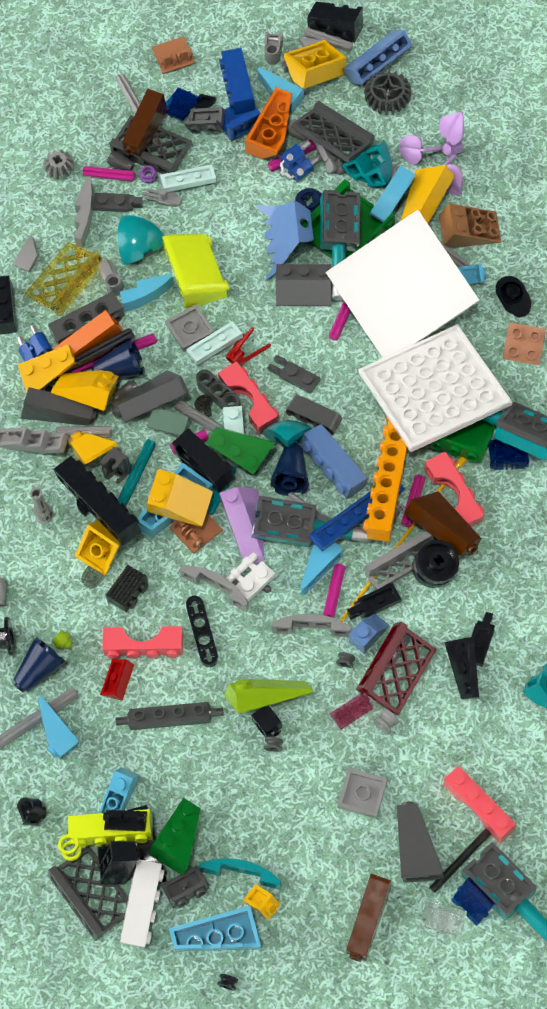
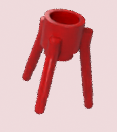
M251 327L246 335L243 334V338L234 344L225 357L231 364L237 361L242 366L246 361L271 347V344L263 346L244 358L245 353L240 348L254 331V327Z

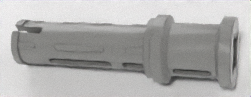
M37 487L33 488L30 491V497L34 504V515L38 523L47 524L53 517L50 506L45 502L42 490L40 491V488Z

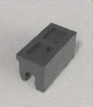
M114 446L100 461L104 478L109 480L114 474L120 475V478L116 480V484L121 483L131 472L128 456Z

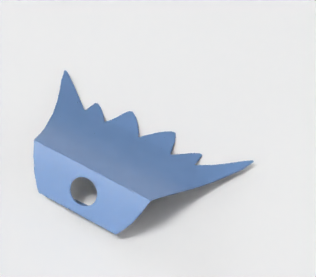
M295 200L279 206L256 205L260 211L270 217L265 223L272 226L265 232V238L272 240L266 249L268 254L275 252L269 263H274V266L265 281L276 273L277 264H284L299 242L314 240L310 210ZM300 219L307 220V228L300 224Z

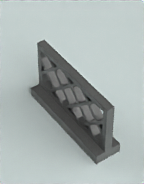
M320 101L314 104V108L292 124V128L348 163L371 147L375 135ZM312 125H319L321 128H313ZM314 133L323 134V136H317ZM326 134H335V137H328ZM328 142H336L337 145H332ZM341 143H349V146L341 145ZM343 151H351V154L348 155Z
M130 115L115 139L112 138L110 141L111 152L112 150H118L129 160L144 167L152 166L161 174L176 172L175 170L191 147L192 140L158 127L151 140L157 138L159 144L150 147L147 145L141 156L136 154L130 155L124 151L122 141H120L122 137H125L134 116ZM167 136L170 137L171 141L161 143L159 137ZM180 142L186 144L184 148L176 150L175 144ZM163 146H173L174 151L164 153ZM160 147L162 154L157 156L151 154V151ZM176 155L177 159L173 164L167 161L166 157Z
M88 846L82 850L81 856L77 860L65 861L57 867L53 866L48 870V877L94 941H97L102 937V934L124 920L125 913L115 912L117 902L126 903L127 905L128 897L118 884L101 885L100 881L91 880L93 870L99 871V859L91 847ZM87 853L93 859L92 866L80 864L81 858ZM68 866L75 867V877L66 876L62 870ZM79 868L91 870L89 879L77 878ZM76 882L87 883V892H77L75 889ZM90 884L102 886L101 895L89 894ZM105 886L114 887L116 890L115 898L103 896ZM88 898L100 900L98 909L88 907ZM102 900L114 902L113 912L101 910ZM99 915L112 916L111 922L103 927L99 922Z

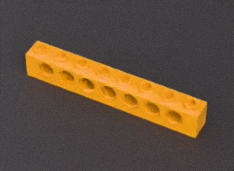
M386 416L388 426L384 425L383 429L385 441L381 440L380 444L382 456L377 458L376 467H379V471L374 473L373 483H376V486L371 488L370 499L373 500L372 503H368L367 514L369 519H365L364 531H367V539L390 542L408 447Z

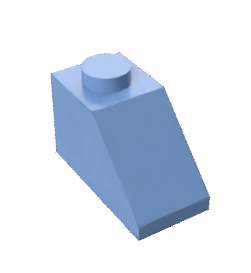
M373 614L363 619L349 633V642L365 654L390 625L376 614Z

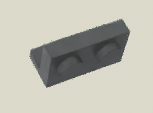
M223 107L190 109L189 121H185L184 125L193 133L223 130L225 109Z
M198 866L187 870L183 876L178 875L161 885L172 908L185 906L189 899L201 897L209 889V885Z

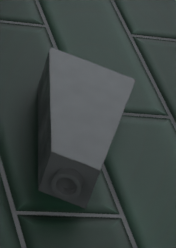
M166 370L112 401V413L116 419L126 422L183 396L189 391L182 376Z
M28 387L20 419L89 426L90 421L95 420L97 410H94V407L51 392Z
M408 801L403 802L402 805H397L400 866L403 882L445 879L444 871L418 804Z

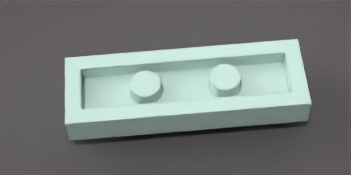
M211 164L161 174L160 180L162 187L167 192L216 183V176Z
M232 321L187 348L186 351L195 364L199 365L242 339L243 334Z

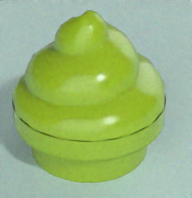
M60 630L52 641L55 644L54 647L57 649L72 648L70 633Z

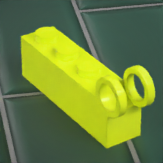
M150 809L134 810L147 811L145 831L104 830L105 821H103V813L68 816V834L60 838L58 848L65 860L75 861L81 856L82 848H85L86 845L101 847L102 844L111 841L146 843L148 840H153V817ZM71 839L70 841L65 842L62 846L64 840ZM75 845L72 850H65L67 846ZM78 850V852H77V854H76L75 856H73V857H68V856H66V855H72V854H74V853Z

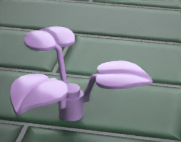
M463 112L448 114L440 120L439 130L441 135L446 138L444 146L423 149L422 140L416 135L405 136L399 143L401 155L411 165L418 164L421 161L422 152L443 150L444 154L451 156L444 165L455 175L447 189V192L454 195L462 194L463 183L460 168L455 164H449L456 158V154L463 151L461 140L464 132Z

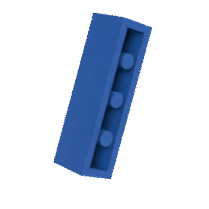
M242 48L221 51L222 59H219L220 69H224L222 76L223 81L227 82L225 84L226 94L231 96L228 97L230 108L233 107L235 114L255 110L254 96Z

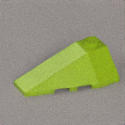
M240 679L228 685L224 696L237 713L240 714L313 693V689L306 681Z

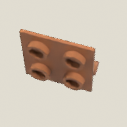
M184 36L151 47L162 74L195 64L191 48L189 49Z
M509 322L502 359L539 365L546 329Z
M208 513L202 527L174 519V524L169 527L193 554L223 531Z

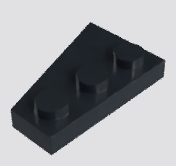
M474 637L444 642L460 698L472 699L479 697Z

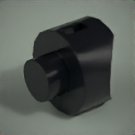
M23 797L18 801L17 809L22 818V825L36 826L40 823L41 819L46 817V807L42 806L38 798Z

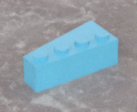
M184 463L174 472L213 491L212 483ZM147 506L137 517L140 522L138 524L140 531L149 538L154 537L173 522L171 518L147 512Z
M250 906L169 928L175 952L261 949Z

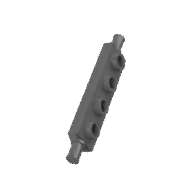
M208 702L129 709L126 717H116L115 719L116 726L128 724L130 730L210 723L213 716H224L223 707L211 709Z

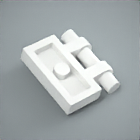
M255 553L242 559V563L236 569L233 568L226 577L230 582L234 580L238 582L236 587L242 592L247 602L276 577V573L263 561L257 566L253 563L258 559ZM247 568L251 571L245 577L241 576Z

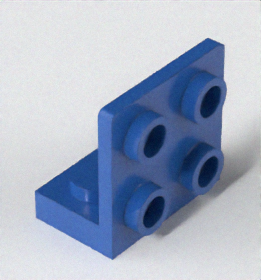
M233 107L225 109L223 131L231 142L251 131L260 112L258 109L235 114Z

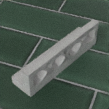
M427 531L422 532L365 565L364 574L376 590L397 581L412 572V563L406 562L407 557L415 556L424 544L434 539V536ZM393 565L403 566L402 571L399 573L390 572V569ZM381 574L387 577L386 581L378 584L374 576Z

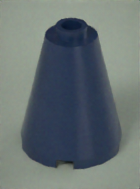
M132 339L93 363L91 371H110L114 375L119 376L118 378L145 374L144 366L140 368L141 354L135 342L132 343Z
M293 443L289 448L284 446L271 477L270 486L275 488L276 493L283 496L300 492L302 495L308 490L309 481L303 449L297 443Z
M36 637L13 679L16 682L14 686L22 693L24 690L29 692L66 663V660L59 657L51 647Z

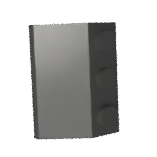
M277 264L276 306H331L332 281L326 272L332 268V264Z

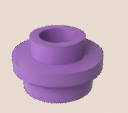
M145 166L140 171V179L145 183H152L157 178V171L152 166Z

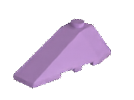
M235 487L219 493L221 504L242 559L255 553L258 559L253 562L254 564L264 561V540L251 538L253 523L258 518L255 515L256 503L259 497L257 489Z

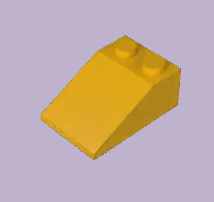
M103 370L65 373L60 376L51 393L104 411L113 397L119 376L114 375L110 371Z
M158 469L147 501V512L202 527L213 491L178 474Z

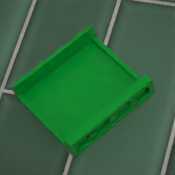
M346 179L334 189L342 195L345 192H354L350 189V182ZM361 196L360 244L356 251L395 225V213L392 212L384 222H381L370 215L374 205ZM319 205L311 213L314 240L309 241V243L332 259V250L320 249ZM306 219L301 223L304 228H307ZM346 251V258L355 252Z
M480 420L426 446L434 450L450 453L453 456L464 457L471 462L482 463L496 426Z

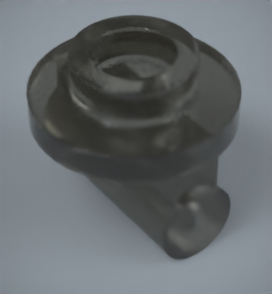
M208 395L199 396L194 404L195 409L201 413L204 412L208 417L212 416L211 407L213 401Z

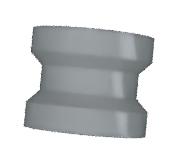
M383 709L380 717H376L373 722L384 733L389 734L391 727L397 725L399 720L392 712Z

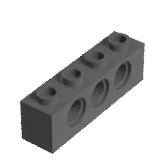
M112 291L49 323L48 327L58 345L87 324L84 322L91 321L106 310L119 322L125 316L124 310Z

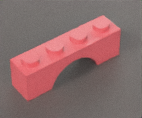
M236 361L218 372L219 379L235 393L244 394L253 401V407L248 413L249 422L259 435L268 426L278 422L279 414L275 407L271 408L266 395L258 391L257 383L253 379H249L248 372L244 366L240 367Z
M443 452L425 461L424 470L433 484L449 486L455 491L458 497V505L455 510L471 527L482 522L484 510L474 500L473 491L465 485L462 473L457 472L453 458L451 456L448 457L447 453Z
M163 626L153 639L140 642L128 637L123 627L103 628L102 650L104 656L111 659H117L119 656L138 658L139 655H147L148 658H157L158 655L176 658L178 655H183L182 626Z
M457 766L444 778L443 786L458 801L463 802L477 815L485 829L500 844L515 831L516 823L460 766Z

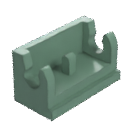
M154 408L147 427L180 436L189 428L191 420L188 416Z

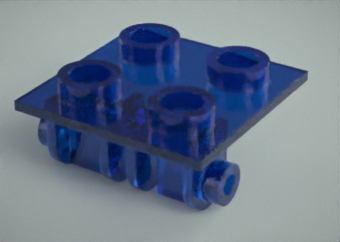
M497 439L490 441L488 446L490 469H494V471L503 470L504 464L505 470H508V464H511V470H513L514 464L515 469L529 467L527 452Z

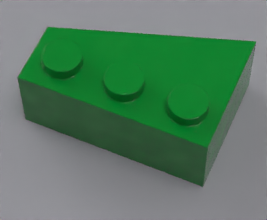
M217 426L206 444L254 475L275 442Z
M183 797L153 843L148 855L183 876L189 865L201 808Z

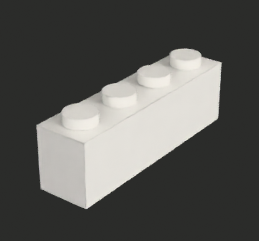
M140 859L136 862L120 944L145 948L146 944H150L152 932L148 930L150 923H154L156 911H153L154 902L158 903L160 890H157L158 882L163 880L164 870L161 869L162 864Z

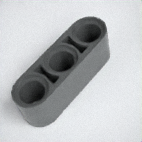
M203 369L196 374L198 389L222 410L223 407L240 406L239 396L212 372Z
M295 395L286 409L288 416L292 415L305 424L313 425L314 428L322 424L331 435L334 434L342 421L341 415L300 395Z

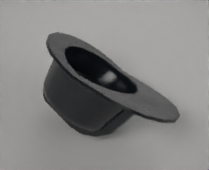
M504 276L498 280L496 294L505 310L518 318L528 314L531 309V298L524 283L514 276Z

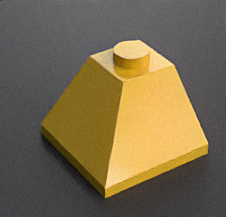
M84 431L73 433L67 441L76 458L84 464L110 451L113 446H118L117 442L109 438Z
M97 520L87 525L75 557L103 576H106L120 543Z

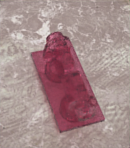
M360 693L329 715L339 729L342 730L374 708L370 704L367 694Z

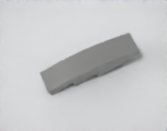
M87 176L74 204L77 213L74 220L77 233L74 239L76 246L81 248L84 247L93 216L94 197L90 176Z
M27 427L0 429V448L34 453H64L69 436L66 433L50 434L46 430L31 431Z

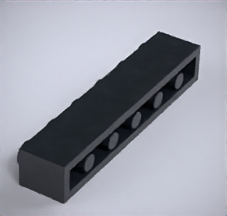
M70 456L53 469L58 480L123 546L141 532L138 526L139 520L134 514L130 515L128 513L129 511L123 503L119 504L117 502L118 500L112 492L108 493L106 491L107 489L101 481H96V477L90 470H85L86 468L80 460L76 461Z

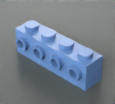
M394 29L344 67L343 70L352 84L362 85L375 73L380 72L383 67L393 62L399 55L405 53L412 46V43L405 30Z
M322 424L303 434L300 443L302 449L312 457L314 463L333 482L339 493L343 494L347 499L364 489L368 478Z

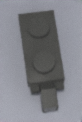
M116 193L94 194L93 211L129 212L133 211V208H143L142 197Z

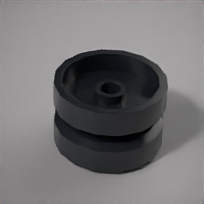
M432 540L424 544L414 556L412 572L416 580L423 586L429 588L441 587L447 584L458 571L459 555L449 543L442 540Z

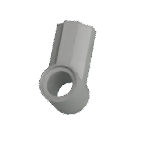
M105 259L97 265L108 293L113 291L115 296H119L120 291H123L121 277L118 275L112 260Z

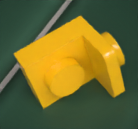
M257 884L254 885L243 899L248 906L261 913L267 920L276 913L280 906V903L273 894Z

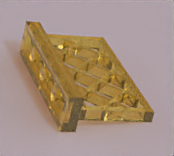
M67 242L24 294L33 301L53 310L55 314L61 317L99 271L97 265L100 264L102 258L95 251L91 253ZM70 248L75 251L74 255L66 256L65 254ZM88 257L85 262H79V258ZM76 259L77 264L67 266V261ZM64 262L63 268L55 269L57 263ZM78 269L75 275L69 276L68 271ZM65 272L66 277L56 279V274ZM53 275V281L44 283L46 276ZM67 282L64 288L58 289L57 284ZM54 285V291L45 293V287ZM42 288V294H32L35 289ZM56 295L51 303L47 302L46 297Z

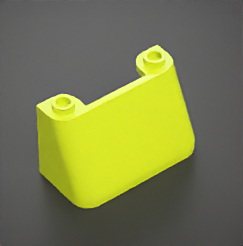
M205 233L169 234L162 236L164 252L172 266L180 293L184 299L185 309L196 304L201 306L227 297L229 286L227 280H223L211 249L213 244L210 236H206Z

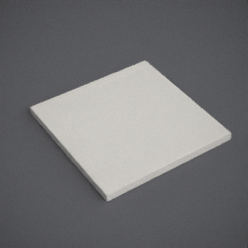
M416 210L326 272L382 358L422 341L480 301L419 210Z
M458 324L358 369L363 381L410 452L512 406L511 399Z

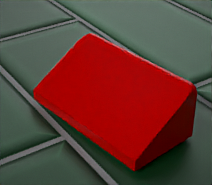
M112 659L100 695L123 701L134 664L127 659Z

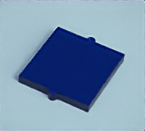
M178 87L166 102L167 114L170 118L174 117L183 122L189 115L190 109H194L201 98L192 94L191 91Z
M469 877L462 886L457 888L458 891L451 900L478 926L484 917L489 916L488 912L495 903Z

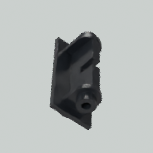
M106 810L103 813V821H105L104 830L145 831L147 811Z

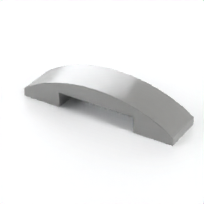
M181 566L179 569L181 576L196 585L202 579L230 594L229 600L232 605L245 612L249 610L248 602L242 592L222 575L195 566Z
M318 614L292 615L272 623V633L292 634L293 627L331 629V636L349 637L351 627L346 623Z

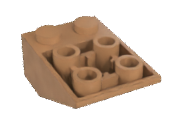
M449 203L439 214L443 244L445 246L458 248L501 243L496 211Z

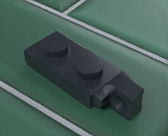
M391 583L358 598V601L354 602V607L347 609V615L350 620L358 616L361 619L367 618L400 603L402 599L394 584Z
M485 612L483 621L478 620L475 623L471 637H474L476 665L481 667L484 665L495 631V625L491 624L493 613Z

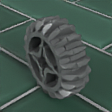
M389 70L387 73L382 71L380 75L375 73L374 77H370L369 81L366 82L364 94L368 107L372 106L373 111L378 109L379 114L385 111L386 115L388 111H391L394 115L395 110L400 112L401 107L406 108L407 103L410 102L412 91L410 83H408L407 78H404L403 74L398 75L397 71L391 73Z

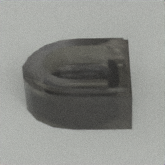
M90 566L86 568L81 576L83 585L89 589L96 588L105 578L103 574Z

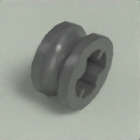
M339 652V659L336 660V664L341 667L353 668L354 664L352 661H355V656L350 653Z
M277 737L265 738L267 743L264 745L265 750L273 752L282 751L280 746L283 744L282 739Z

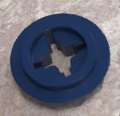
M306 188L296 195L295 201L305 206L312 213L320 205L322 194L316 189ZM312 196V202L314 203H310V205L307 206L306 201H308Z

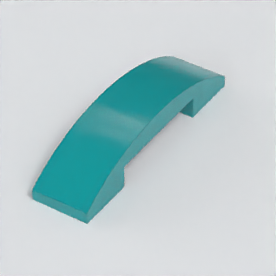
M220 858L202 862L199 866L201 872L221 876L222 869L260 877L261 886L281 890V881L274 874L252 862Z

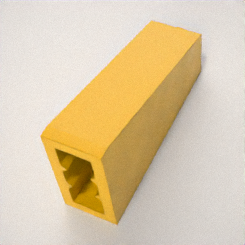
M446 165L415 170V177L412 180L401 221L416 210H419L427 224L429 223L455 176Z

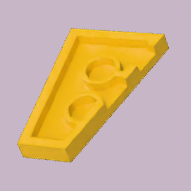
M68 344L18 364L26 392L28 387L39 390L45 389L51 381L61 376L76 361Z

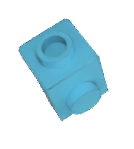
M482 264L457 267L468 284L481 283L486 278V270Z

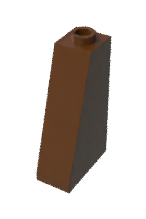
M150 89L146 90L122 141L124 151L128 154L141 156L168 112L164 94Z
M439 491L411 499L404 512L407 517L435 538L453 546L459 556L471 555L477 551L482 538Z
M370 874L346 949V953L350 955L349 958L354 961L361 962L362 959L367 961L391 891V880Z

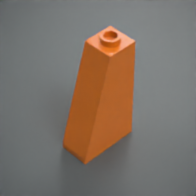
M105 310L54 347L53 350L69 344L74 357L124 330L119 322Z

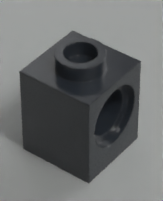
M269 705L260 708L251 715L252 722L265 738L270 736L276 737L281 732L282 722Z

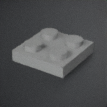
M197 304L165 321V325L183 352L215 332Z
M348 768L337 808L377 819L388 778Z

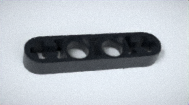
M190 596L186 600V609L200 660L205 667H213L218 662V654L205 607L199 596ZM193 601H196L198 604L199 613L195 614L194 608L191 606ZM201 618L205 621L202 627L194 625L196 619ZM202 636H207L210 638L208 644L202 645L199 643V639ZM206 649H209L211 656H215L212 657L211 662H208V660L205 659L207 657L205 652Z

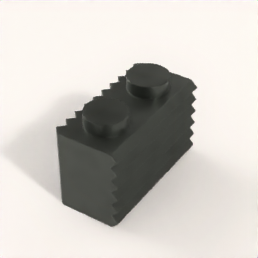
M127 565L107 592V601L125 612L129 608L133 609L139 594H143L148 588L147 576Z

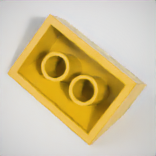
M326 40L284 53L291 78L302 89L344 75L343 68L345 67L347 57Z

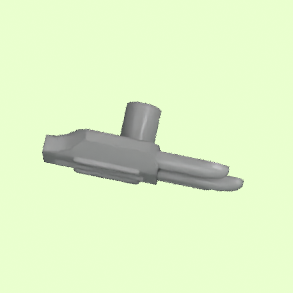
M164 188L160 189V191L147 189L151 193L142 192L145 195V199L160 204L180 206L182 198L175 192H167Z

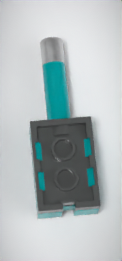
M324 190L320 198V249L332 250L333 268L346 259V251L355 252L360 244V193L345 192L342 195L339 194V191ZM332 283V299L337 301L344 300Z
M513 402L512 406L505 413L499 411L482 419L497 426L494 435L495 439L534 455L539 459H547L546 415Z
M259 496L255 515L258 518L253 523L251 538L309 547L311 544L310 534L328 521L315 519L317 505ZM357 526L340 538L364 543L369 542L367 531H364L363 527Z
M491 842L480 853L478 861L474 858L462 869V877L505 921L517 911L547 942V919L528 900L535 894L537 886Z

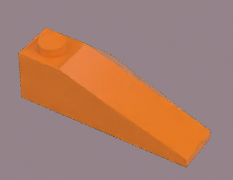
M275 87L245 139L246 153L260 159L275 156L279 153L285 142L292 93Z

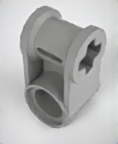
M265 32V61L268 64L274 65L281 58L283 33L269 34Z

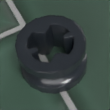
M220 974L221 981H218L217 985L234 991L236 989L234 984L238 982V979L227 974Z

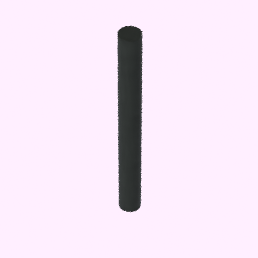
M484 829L444 871L445 879L436 880L429 888L436 893L491 835L490 832Z

